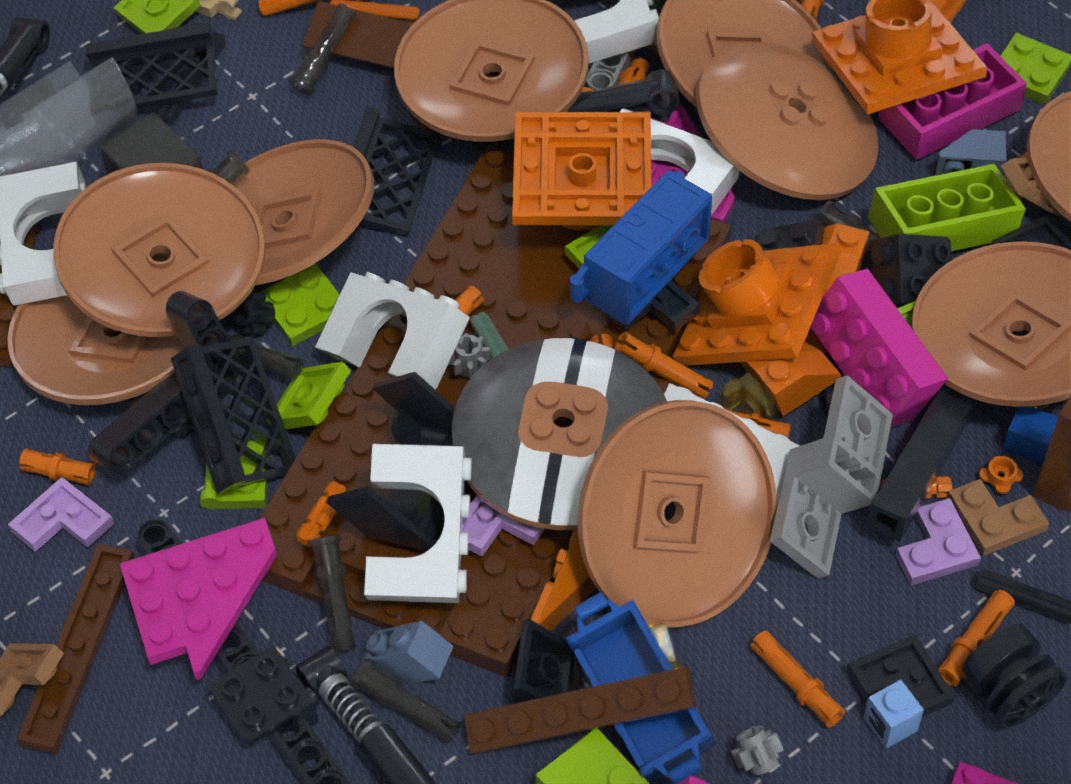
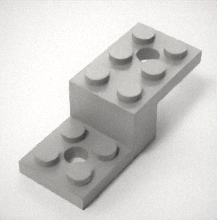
M848 375L840 377L835 381L824 438L790 449L770 537L771 543L817 579L829 576L841 515L872 505L878 494L893 417L889 410Z

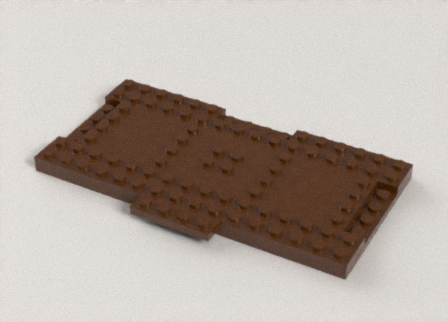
M487 145L403 282L404 285L410 288L409 291L413 292L415 287H418L435 296L434 299L439 300L440 295L455 300L468 286L476 287L482 293L480 296L484 297V302L469 317L478 315L480 312L488 314L508 349L524 343L551 338H571L590 341L595 335H598L599 344L603 345L601 338L603 333L612 337L613 349L616 342L629 347L628 344L618 339L623 332L627 331L630 335L647 345L654 344L660 347L661 353L671 358L687 323L674 332L654 314L649 312L627 330H624L604 312L589 304L585 299L578 303L570 299V277L577 274L579 268L565 255V246L591 230L580 229L577 231L567 229L561 225H513L514 153ZM711 219L708 242L671 279L672 282L696 301H698L703 290L698 278L700 270H703V263L716 249L730 242L732 225ZM401 313L384 323L370 346L362 365L356 369L344 391L333 399L327 409L328 414L326 418L315 426L259 519L265 518L277 554L262 581L382 629L423 621L454 646L450 656L508 678L518 658L523 620L528 618L531 620L548 581L555 582L553 574L557 564V556L560 549L568 551L573 530L545 529L536 543L532 545L501 529L483 556L468 549V555H461V570H467L466 593H460L459 603L368 600L364 595L366 557L410 558L419 556L427 551L368 537L337 512L324 532L318 533L321 537L315 546L307 547L297 541V531L303 523L308 522L305 520L320 496H325L323 491L332 481L345 486L346 492L369 486L387 500L391 489H374L370 482L372 444L400 445L395 440L391 428L396 409L372 388L374 383L394 378L388 371L407 330L406 313ZM470 318L461 336L465 333L476 336L471 328ZM448 364L436 391L456 407L462 390L470 378L461 374L454 375L453 365ZM651 370L648 372L663 393L669 383L677 387H684L661 379V376ZM559 417L553 421L559 427H568L573 424V421L567 417ZM468 484L464 495H470L471 504L477 494Z

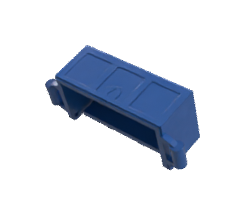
M669 170L584 255V264L577 274L570 277V299L577 303L585 299L589 304L625 326L630 324L708 242L712 194L686 180L685 174L681 171L672 172Z
M600 592L574 607L577 612L578 632L567 637L566 641L577 656L591 681L592 687L673 669L634 600L619 607L611 600L605 598L603 593ZM608 605L612 609L611 612L587 626L582 622V620ZM696 708L615 725L617 732L623 738L640 768L639 771L642 777L649 784L664 775L672 779L674 784H678L690 775L693 776L702 771L700 754L717 745Z

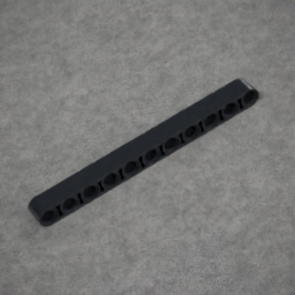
M151 519L145 521L138 529L137 537L143 556L182 544L170 526L163 520ZM236 622L216 654L214 661L223 674L259 653ZM229 647H238L234 651L225 652V650ZM302 714L297 715L266 734L299 784H351ZM291 730L298 731V733L292 737L282 736L285 732ZM310 759L319 761L312 767L302 766L304 762Z

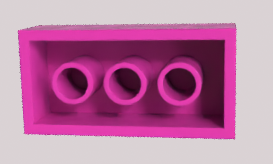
M988 43L973 49L987 66L986 77L879 111L878 119L916 160L955 142L972 129L980 130L1021 110L1027 83Z
M868 268L837 277L822 297L810 328L845 376L848 375L893 414L891 427L913 420L944 385L948 377Z

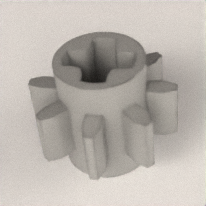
M467 333L461 336L448 363L453 365L454 375L461 374L471 379L486 364V361L491 360L490 347H484L482 336L477 338Z
M754 726L737 735L736 740L738 743L736 745L738 748L732 750L731 753L738 768L743 767L745 771L750 769L752 775H761L777 767L779 764L777 753L784 750L777 733L771 734L770 730L765 731L763 726Z

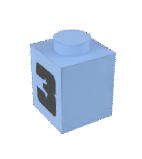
M899 680L868 697L864 720L885 749L918 731L924 710L903 681Z

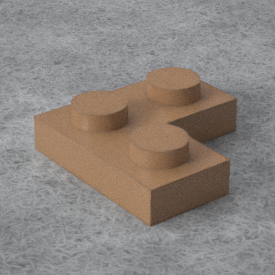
M981 479L948 491L947 499H951L968 534L982 556L1048 530L1050 523L1031 495L998 507Z
M9 643L0 657V716L13 705L15 695L22 684L45 685L53 677L57 670V664L64 654L55 644Z

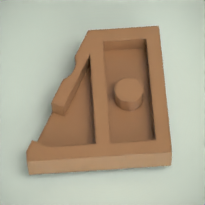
M1027 157L1011 158L1001 165L1005 172V182L1013 191H1017L1020 196L1057 217L1062 215L1051 205L1037 186Z

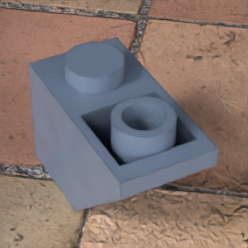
M972 129L940 151L935 176L995 164L1003 175L1004 171L1001 165L1006 163V131Z
M423 621L375 631L367 641V650L361 663L366 667L415 683L440 678L454 646Z

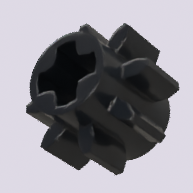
M252 292L232 312L234 322L239 326H243V334L266 333V327L274 322L275 308L273 303L265 301V293Z

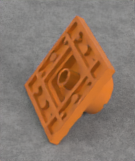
M870 0L866 7V15L812 31L813 44L867 115L986 77L987 66L931 0Z
M515 112L513 225H561L567 229L577 231L580 229H585L586 231L593 230L599 225H614L652 187L650 112Z
M744 239L742 242L736 240L726 243L716 249L707 257L703 263V270H700L699 283L703 288L697 301L700 304V313L687 323L674 352L673 359L687 366L798 358L841 252L836 244L763 251L756 241Z

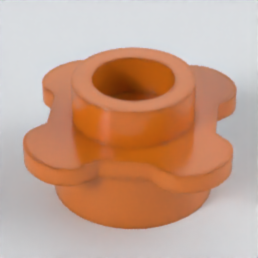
M995 456L989 462L987 468L980 470L979 477L982 481L989 482L995 487L997 493L1007 494L1015 482H1020L1023 479V472L1011 458Z

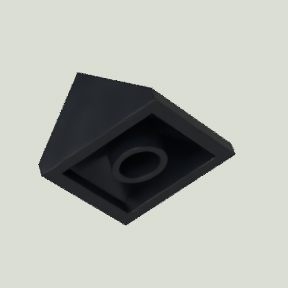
M529 618L523 620L514 683V704L576 691L579 685L581 664L567 641Z

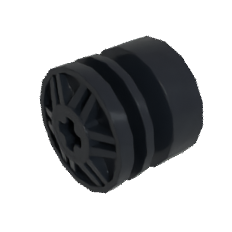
M1024 624L1008 626L992 635L967 658L960 672L978 696L989 695L986 706L992 713H996L995 717L1004 728L1021 724L1041 711L1060 693L1068 679L1060 666H1054L1055 662L1050 655L1038 656L1041 645Z

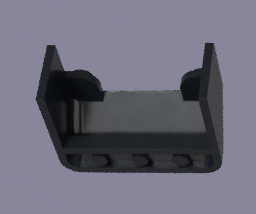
M415 371L374 383L372 389L396 409L391 428L395 440L400 445L453 446L452 421L455 407ZM464 480V494L468 486L466 480ZM367 486L328 496L325 502L368 537L425 551L430 550L437 543L444 528L445 516L442 506L434 497L418 490L391 489L387 500H385L371 487Z

